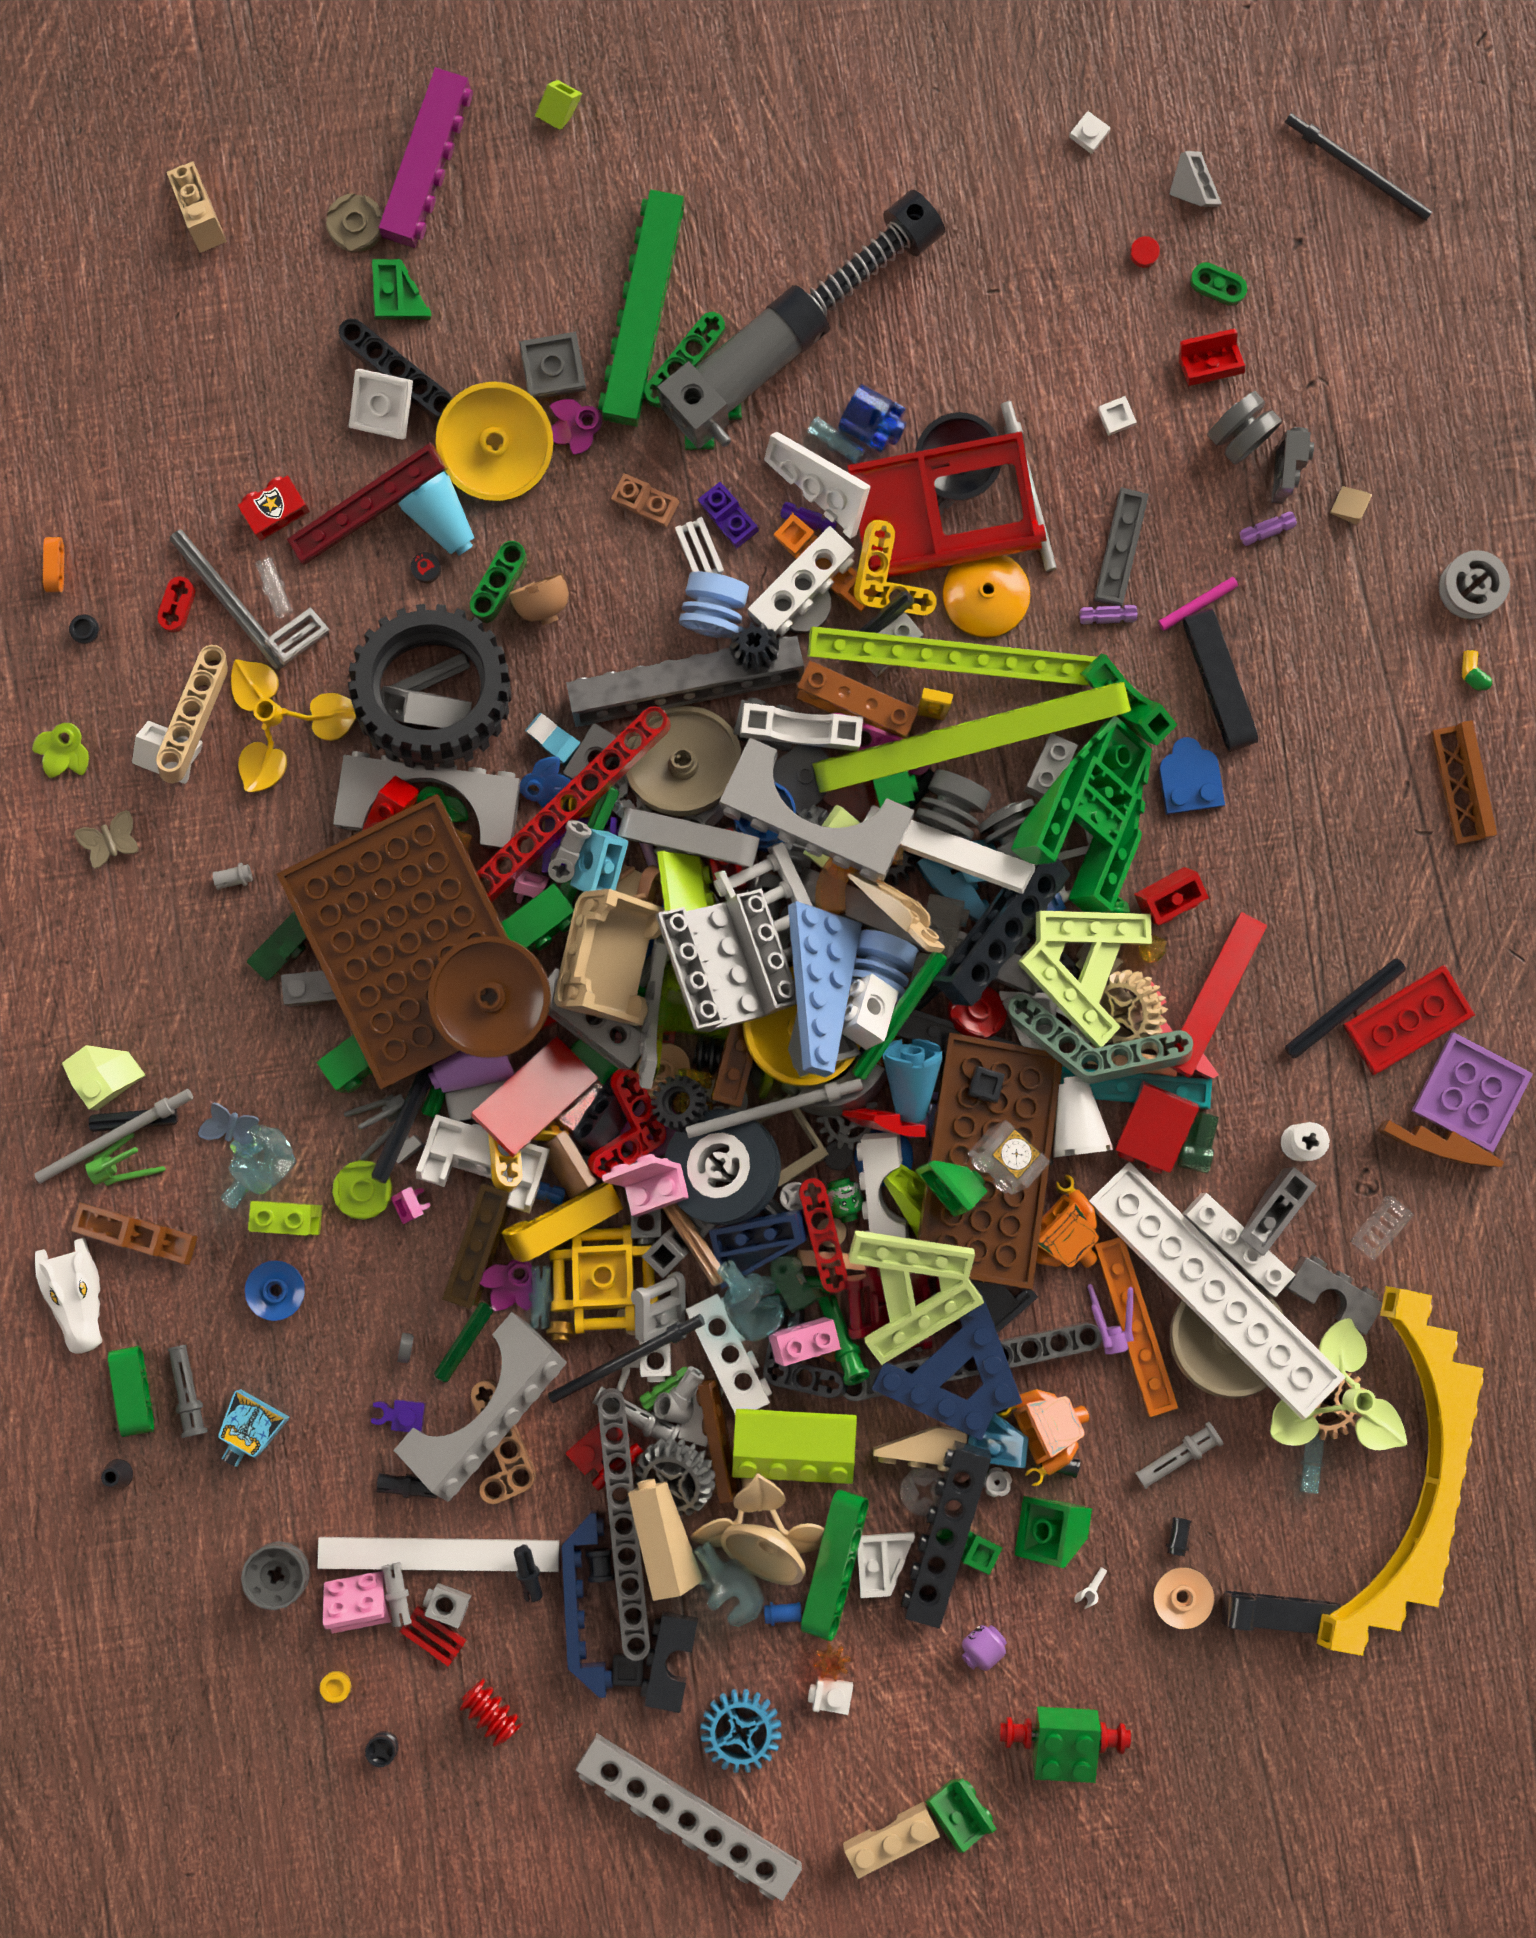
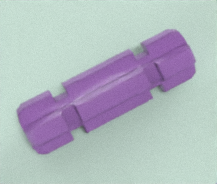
M1289 511L1281 514L1279 518L1276 516L1255 524L1254 528L1250 526L1242 529L1240 532L1241 541L1247 546L1255 543L1257 539L1260 541L1281 533L1282 529L1286 531L1294 528L1297 524L1293 512Z
M1124 605L1123 608H1120V606H1103L1096 609L1083 607L1080 609L1079 619L1081 624H1092L1093 621H1096L1097 624L1120 623L1121 620H1124V622H1134L1137 619V608L1135 605Z

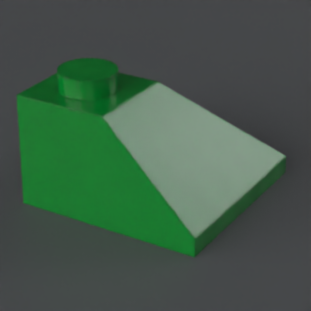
M932 1160L915 1170L954 1217L970 1211L988 1191L983 1186L985 1181L982 1176L975 1170L971 1171L968 1167Z
M1023 1496L1014 1556L1065 1568L1088 1539L1092 1508L1068 1502Z

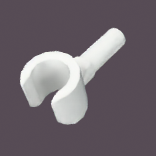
M640 1359L622 1368L617 1390L623 1392L630 1368H640Z
M1102 1567L1099 1569L1088 1588L1075 1595L1076 1603L1081 1601L1084 1596L1088 1600L1084 1609L1097 1603L1098 1595L1096 1591L1107 1570Z

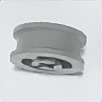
M1480 550L1469 551L1458 556L1444 569L1439 581V593L1443 604L1451 613L1464 619H1479L1489 615L1505 601L1510 588L1509 574L1502 561L1495 555ZM1485 572L1488 577L1463 598L1460 593ZM1475 600H1476V601H1478L1479 603L1477 604V603H1472V602H1469V601H1475Z

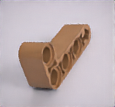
M482 1380L474 1385L471 1390V1399L478 1415L488 1404L486 1398L480 1399L478 1395L482 1391L481 1386H484L486 1390L491 1389L494 1394L497 1383L493 1380ZM516 1424L503 1437L500 1444L493 1449L502 1470L488 1476L480 1485V1497L488 1504H497L528 1490L536 1480L535 1468ZM511 1441L516 1444L518 1451L515 1456L508 1457L502 1452L504 1442ZM524 1469L529 1473L530 1479L527 1484L522 1485L515 1481L514 1472L516 1470ZM494 1481L501 1485L502 1494L500 1496L493 1497L488 1494L486 1487L489 1482Z

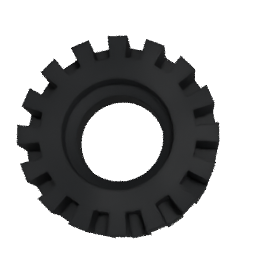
M680 1074L675 1075V1078L671 1076L665 1078L666 1084L663 1082L658 1084L661 1090L659 1092L654 1090L652 1095L656 1096L657 1099L651 1100V1105L656 1107L652 1112L653 1115L658 1117L657 1120L672 1130L682 1132V1130L686 1131L687 1126L697 1124L699 1119L705 1121L707 1117L703 1115V1112H709L710 1107L706 1105V1102H710V1098L705 1095L707 1090L701 1086L702 1084ZM679 1093H687L690 1098L688 1109L682 1114H675L671 1108L674 1097Z

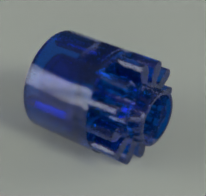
M861 384L849 401L838 424V429L882 453L889 443L895 446L907 426V422L902 420L907 408Z

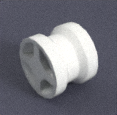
M799 1182L786 1184L780 1192L781 1204L790 1211L802 1209L799 1197L801 1183ZM808 1189L804 1191L805 1196H810Z

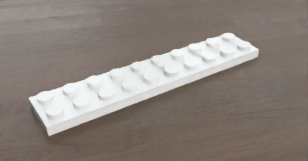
M1130 1162L1089 1200L1095 1208V1213L1302 1420L1306 1419L1344 1380L1345 1376Z

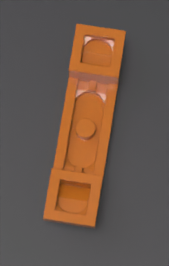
M793 513L773 534L780 544L796 559L818 538L814 535L815 532ZM820 558L815 562L816 566L821 570H827L832 566L831 562L826 558ZM852 567L844 574L839 571L832 578L834 584L829 589L855 609L862 612L866 605L860 604L854 596L857 571ZM870 588L864 590V595L876 596L879 591Z

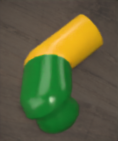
M1472 650L1464 651L1462 663L1463 680L1477 691L1489 690L1492 686V678L1477 667L1478 652Z

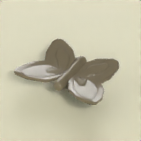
M127 810L117 813L110 823V832L107 825H102V833L96 828L82 827L75 830L74 833L77 842L85 849L91 850L90 860L92 867L95 869L104 865L108 861L110 854L115 857L117 856V851L123 854H135L139 850L136 841L130 836L133 829V818L130 811Z

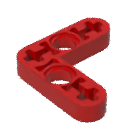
M621 1068L613 1073L611 1087L631 1129L590 1155L587 1166L592 1174L599 1178L610 1173L611 1168L614 1166L633 1164L637 1161V1158L647 1155L658 1148L666 1139L665 1126L657 1120V1116L653 1115L652 1110L656 1108L651 1105V1098L646 1088H641L639 1074L630 1069ZM623 1077L631 1078L628 1082L629 1089L621 1087L624 1083ZM642 1100L645 1110L640 1116H635L632 1111L633 1105L636 1101ZM648 1127L656 1129L653 1133V1140L646 1137L650 1134ZM626 1141H631L633 1151L628 1157H623L621 1154L622 1144ZM601 1158L610 1160L604 1164L605 1170L598 1169L601 1165Z

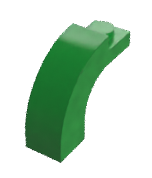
M1101 653L1080 673L1093 689L1118 682L1125 683L1131 711L1117 715V717L1145 741L1158 745L1177 726V723L1160 703L1151 701L1138 692L1125 679L1107 655Z

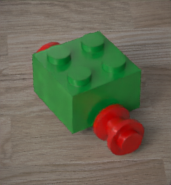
M1037 1707L1035 1728H1032L1031 1718H1026L1023 1724H1014L1011 1717H1006L1005 1723H1000L999 1741L1005 1742V1748H1011L1013 1742L1023 1743L1025 1749H1030L1031 1741H1034L1032 1761L1035 1780L1096 1783L1099 1753H1105L1107 1747L1116 1748L1118 1754H1124L1125 1748H1130L1131 1731L1126 1730L1124 1723H1119L1116 1729H1108L1105 1722H1099L1098 1710Z

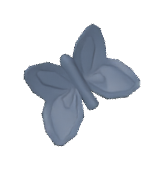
M215 1102L212 1103V1118L207 1119L201 1125L198 1132L199 1137L206 1140L219 1139L226 1133V1141L229 1142L234 1137L236 1146L243 1153L255 1154L257 1138L253 1130L257 1128L259 1119L249 1115H243L238 1118L236 1112L230 1114L222 1105Z

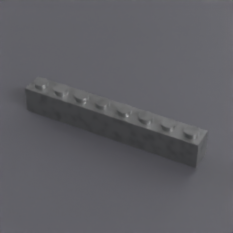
M797 636L779 637L780 649L777 661H771L770 670L763 666L760 667L759 673L754 668L745 672L743 665L736 666L730 654V649L724 648L714 653L695 654L680 660H665L660 664L636 666L630 670L612 671L601 676L581 677L574 681L566 682L575 726L579 727L638 715L653 706L668 709L800 682L805 670Z

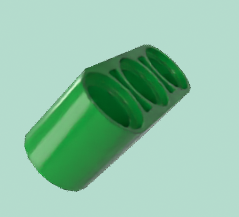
M507 541L503 543L471 597L470 609L474 617L478 618L482 623H489L497 617L526 567L527 556L519 542ZM511 551H517L521 554L520 559L514 563L505 560L506 555ZM497 576L506 578V583L500 588L491 586L492 580ZM482 601H488L492 604L491 609L486 613H479L477 611V606Z
M134 1346L109 1351L108 1365L121 1436L127 1437L153 1432L154 1416L142 1348Z

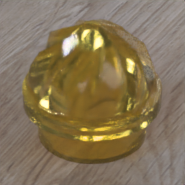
M1151 934L1152 944L1139 945L1140 957L1147 963L1158 962L1167 952L1165 948L1167 941Z

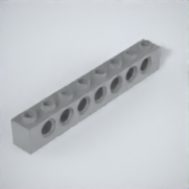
M596 1733L577 1764L576 1771L580 1773L579 1778L592 1786L597 1783L606 1789L604 1793L617 1802H620L621 1799L631 1805L630 1810L642 1818L649 1816L657 1821L656 1826L669 1835L672 1832L683 1838L681 1840L682 1843L694 1851H697L699 1848L709 1854L707 1858L719 1867H723V1865L728 1866L734 1870L733 1875L746 1884L751 1881L760 1887L759 1891L771 1900L777 1897L783 1901L802 1870V1863L598 1733ZM606 1764H614L618 1768L619 1773L614 1777H608L603 1773L602 1767ZM632 1780H639L643 1783L644 1790L640 1793H633L629 1790L628 1783ZM664 1796L670 1801V1805L666 1809H658L653 1803L654 1799ZM691 1813L695 1816L696 1821L689 1826L683 1825L679 1820L681 1814ZM710 1829H716L721 1833L722 1837L716 1842H711L706 1839L705 1833ZM734 1846H744L747 1849V1854L742 1858L734 1857L730 1852ZM761 1862H769L773 1866V1870L768 1874H761L757 1871L756 1867Z

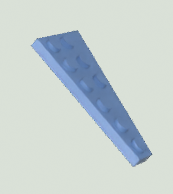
M795 901L788 905L803 1071L827 1077L835 1072L862 923Z

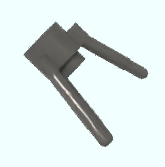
M401 1093L395 1097L391 1094L382 1100L344 1112V1116L349 1117L384 1106L381 1108L383 1110L381 1113L359 1124L358 1129L362 1130L385 1117L392 1123L396 1121L405 1100ZM393 1125L361 1155V1160H366L388 1139Z

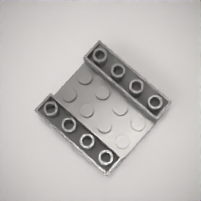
M762 889L737 894L727 902L690 911H686L685 907L656 914L695 1031L710 1032L760 1019L797 1004L795 983Z

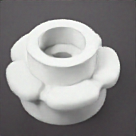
M994 1467L987 1473L983 1486L986 1487V1493L992 1497L1005 1496L1010 1491L1012 1478L1007 1471L1004 1472L1002 1468ZM998 1479L1000 1484L995 1485L994 1481Z

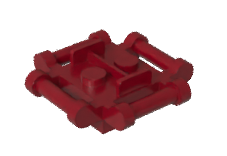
M865 1265V1270H862L863 1274L848 1276L844 1279L845 1289H848L850 1326L847 1327L849 1338H863L890 1322L880 1269L878 1267ZM909 1272L915 1306L930 1298L927 1278L935 1277L936 1294L941 1291L938 1276ZM864 1287L866 1323H862L860 1289ZM932 1336L927 1337L911 1348L931 1349Z

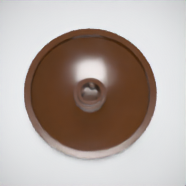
M497 936L476 937L453 947L436 966L428 990L430 1014L443 1038L456 1049L466 1054L483 1058L507 1056L527 1046L543 1028L551 1002L549 980L539 960L521 944Z

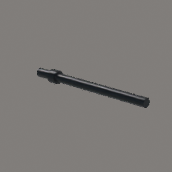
M1290 113L1284 122L1302 134L1303 140L1309 144H1316L1426 221L1433 212L1321 134V129L1314 124H1307L1293 113Z
M698 1314L683 1323L676 1322L667 1327L666 1332L549 1392L548 1397L550 1401L556 1403L671 1342L677 1343L687 1337L686 1334L705 1325L703 1316Z

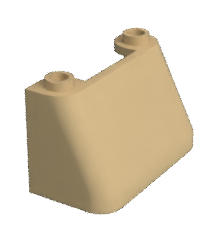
M612 889L583 892L578 897L574 907L554 994L556 1006L634 1026L643 1025L644 1019L648 1014V1006L645 998L638 996L637 992L649 939H656L662 935L656 914L664 912L665 908Z

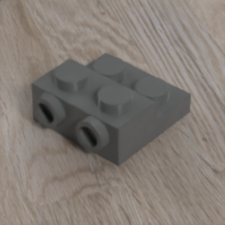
M1294 427L1291 430H1287L1276 445L1272 503L1283 504L1287 497L1293 494L1294 487L1298 488L1301 470L1306 468L1308 460L1313 458L1314 442H1310L1311 432H1308L1307 428Z

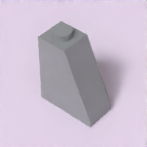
M384 685L382 688L381 700L386 711L393 719L402 722L445 728L459 722L472 711V702Z

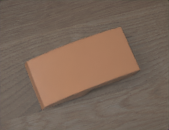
M623 473L611 497V500L666 528L679 504V500L676 497L656 490L649 483Z

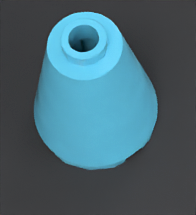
M446 471L438 474L398 503L401 509L448 553L452 554L456 551L458 556L473 547L470 541L474 539V535L450 476H448Z

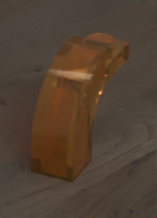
M903 848L898 849L891 865L903 864ZM830 857L818 877L815 891V907L836 915L846 914L845 888L850 879L847 875L848 873H856L858 870L851 866L849 869L841 868L832 862L833 858Z

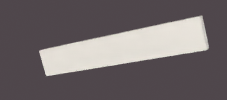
M872 805L864 821L872 817L880 808ZM911 820L899 846V849L1023 894L1035 871L1034 864Z

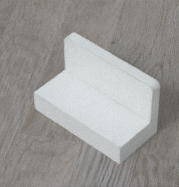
M148 721L136 735L132 763L159 774L156 757L168 728ZM180 736L175 741L183 743L188 740V737ZM199 741L187 772L179 782L185 784L189 780L191 763L200 753L202 741ZM168 762L167 764H165L164 767L167 769H172L176 767L178 763Z

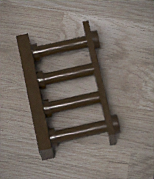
M481 1183L442 1300L468 1309H472L473 1305H479L484 1286L480 1285L484 1272L493 1264L502 1237L501 1232L505 1228L511 1208L507 1207L511 1196L510 1192L498 1189L491 1184Z

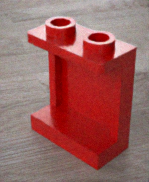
M1142 1080L1132 1110L1119 1139L1114 1144L1115 1150L1119 1151L1118 1156L1130 1162H1134L1135 1159L1141 1160L1146 1163L1145 1167L1159 1174H1162L1163 1170L1171 1173L1199 1110L1198 1104Z

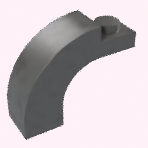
M862 1055L858 1056L850 1070L842 1078L833 1082L840 1084L858 1079V1077L853 1075L852 1069ZM876 1064L867 1079L861 1080L863 1090L840 1096L841 1099L829 1102V1100L800 1107L799 1109L819 1116L842 1115V1110L859 1109L870 1102L886 1082L885 1068ZM780 1082L782 1085L781 1089L793 1097L797 1096V1094L801 1095L823 1089L826 1084H829L794 1086Z
M687 1214L702 1238L715 1226ZM673 1225L642 1258L664 1278L690 1250Z

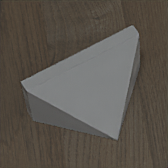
M1184 151L1181 153L1169 195L1201 207L1220 206L1222 203L1202 153L1197 151Z

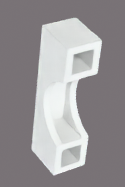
M744 703L740 737L858 751L861 742L863 717L841 714H804L782 710L774 706Z
M890 1132L864 1134L861 1143H857L858 1161H863L864 1172H860L859 1180L861 1190H866L867 1201L862 1203L863 1218L869 1221V1231L865 1232L910 1239L908 1221L906 1218L896 1215L887 1207L881 1192L884 1177L900 1167L902 1163L900 1134Z

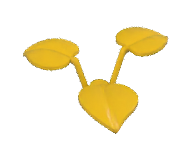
M239 659L234 660L231 673V687L234 699L244 710L253 711L254 716L263 723L262 729L268 741V746L262 742L251 743L240 754L238 762L239 773L244 784V790L247 792H259L272 787L283 777L286 771L287 756L282 750L273 749L274 741L270 732V727L280 724L285 715L313 721L312 730L314 734L327 741H334L343 737L357 719L352 700L336 693H324L315 697L310 703L312 715H305L281 708L270 699L276 695L279 687V680L275 671L262 663Z

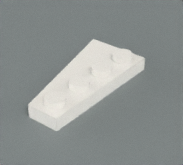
M779 432L770 435L764 460L790 484L795 483L810 503L815 501L825 511L823 515L831 522L836 520L844 528L843 533L851 539L856 536L871 486Z

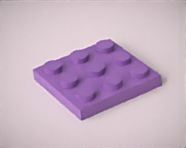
M1453 1032L1448 1037L1411 1111L1448 1131L1458 1133L1482 1149L1493 1153L1533 1073Z

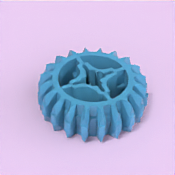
M732 1689V1699L728 1700L724 1693L720 1694L722 1705L712 1700L710 1706L715 1713L707 1710L704 1712V1717L711 1722H701L700 1726L702 1730L709 1731L701 1735V1741L711 1742L705 1747L704 1751L706 1753L716 1751L712 1757V1762L716 1763L723 1758L722 1769L724 1770L728 1768L729 1763H733L734 1773L739 1772V1765L745 1764L746 1773L751 1772L750 1763L752 1762L755 1763L758 1769L762 1768L760 1757L762 1756L766 1761H770L772 1756L767 1749L777 1751L779 1748L771 1740H779L782 1737V1733L773 1730L781 1727V1720H771L778 1714L777 1709L774 1708L766 1711L770 1705V1700L765 1699L759 1704L760 1693L756 1692L753 1699H749L748 1689L743 1690V1697L741 1698L737 1697V1690ZM734 1708H748L758 1713L759 1716L744 1718ZM726 1713L731 1726L724 1732L723 1736L717 1738L716 1725L721 1716ZM736 1722L741 1728H749L746 1729L747 1741L740 1733L733 1734V1732H736ZM765 1723L766 1736L761 1745L756 1749L751 1736L759 1729L760 1725ZM739 1744L747 1753L736 1754L728 1751L723 1746Z

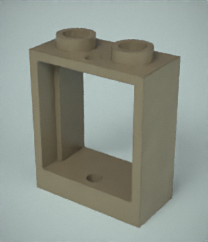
M780 1094L772 1100H770L767 1104L787 1099L791 1096L789 1094L784 1098V1096ZM799 1108L792 1109L791 1112L815 1149L781 1171L778 1183L779 1189L829 1156ZM777 1114L760 1118L756 1121L763 1124Z

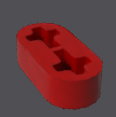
M178 576L169 581L158 611V623L168 632L175 633L184 628L195 598V587L185 577ZM182 584H184L188 593L181 594L179 602H177L178 594L174 590L176 587L181 588ZM174 607H177L175 615L179 620L177 622L173 621L169 625L165 616L172 615Z

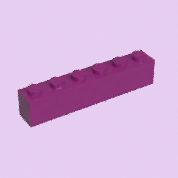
M435 67L379 225L382 238L412 248L416 247L418 240L423 239L426 231L425 218L427 213L431 214L434 209L436 187H441L445 177V170L443 169L446 159L450 160L453 155L454 143L452 141L455 133L459 134L463 126L464 117L462 113L464 107H469L472 101L473 90L470 88L467 77Z

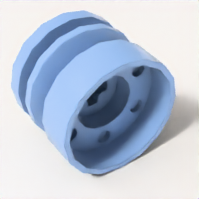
M702 571L691 572L686 587V595L697 601H687L682 604V610L686 613L680 614L679 624L709 637L731 638L732 634H739V627L736 624L741 623L742 616L731 609L745 607L749 586L742 581L725 575Z
M863 930L860 933L857 956L860 958L855 959L851 984L855 980L872 973L899 991L896 1000L899 1001L905 993L903 987H907L909 979L903 973L912 972L919 950L908 941L889 933L877 930Z

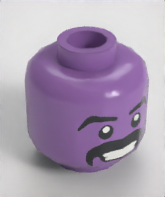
M979 1625L962 1641V1648L965 1652L962 1658L971 1669L974 1670L978 1667L983 1671H988L1005 1656L1006 1650L1004 1646L1007 1642L994 1626L986 1627Z

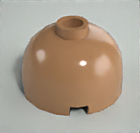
M562 573L543 578L544 580L536 583L532 582L510 592L511 602L523 619L530 622L541 621L542 625L559 619L557 614L565 609L569 599L567 583Z

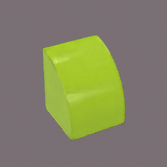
M559 80L547 84L535 116L561 130L573 115L582 93Z

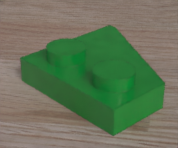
M372 259L375 320H431V311L422 300L415 282L409 277L408 270L401 259Z

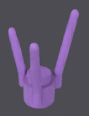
M1089 1284L1087 1288L1093 1304L1091 1309L1102 1336L1105 1354L1120 1353L1128 1350L1127 1342L1134 1341L1132 1334L1133 1288L1129 1287L1127 1290L1125 1331H1122L1121 1326L1107 1327L1094 1287Z

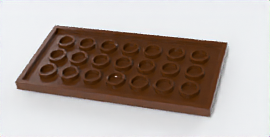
M948 1033L946 1035L928 1162L936 1160L968 1167L971 1171L975 1170L984 1179L985 1184L983 1186L988 1191L970 1211L954 1217L925 1183L917 1240L973 1248L975 1258L969 1280L1033 1290L1063 1065L1045 1050ZM975 1066L1005 1074L998 1103L993 1104L967 1096ZM1014 1129L1042 1153L1019 1180L991 1155Z

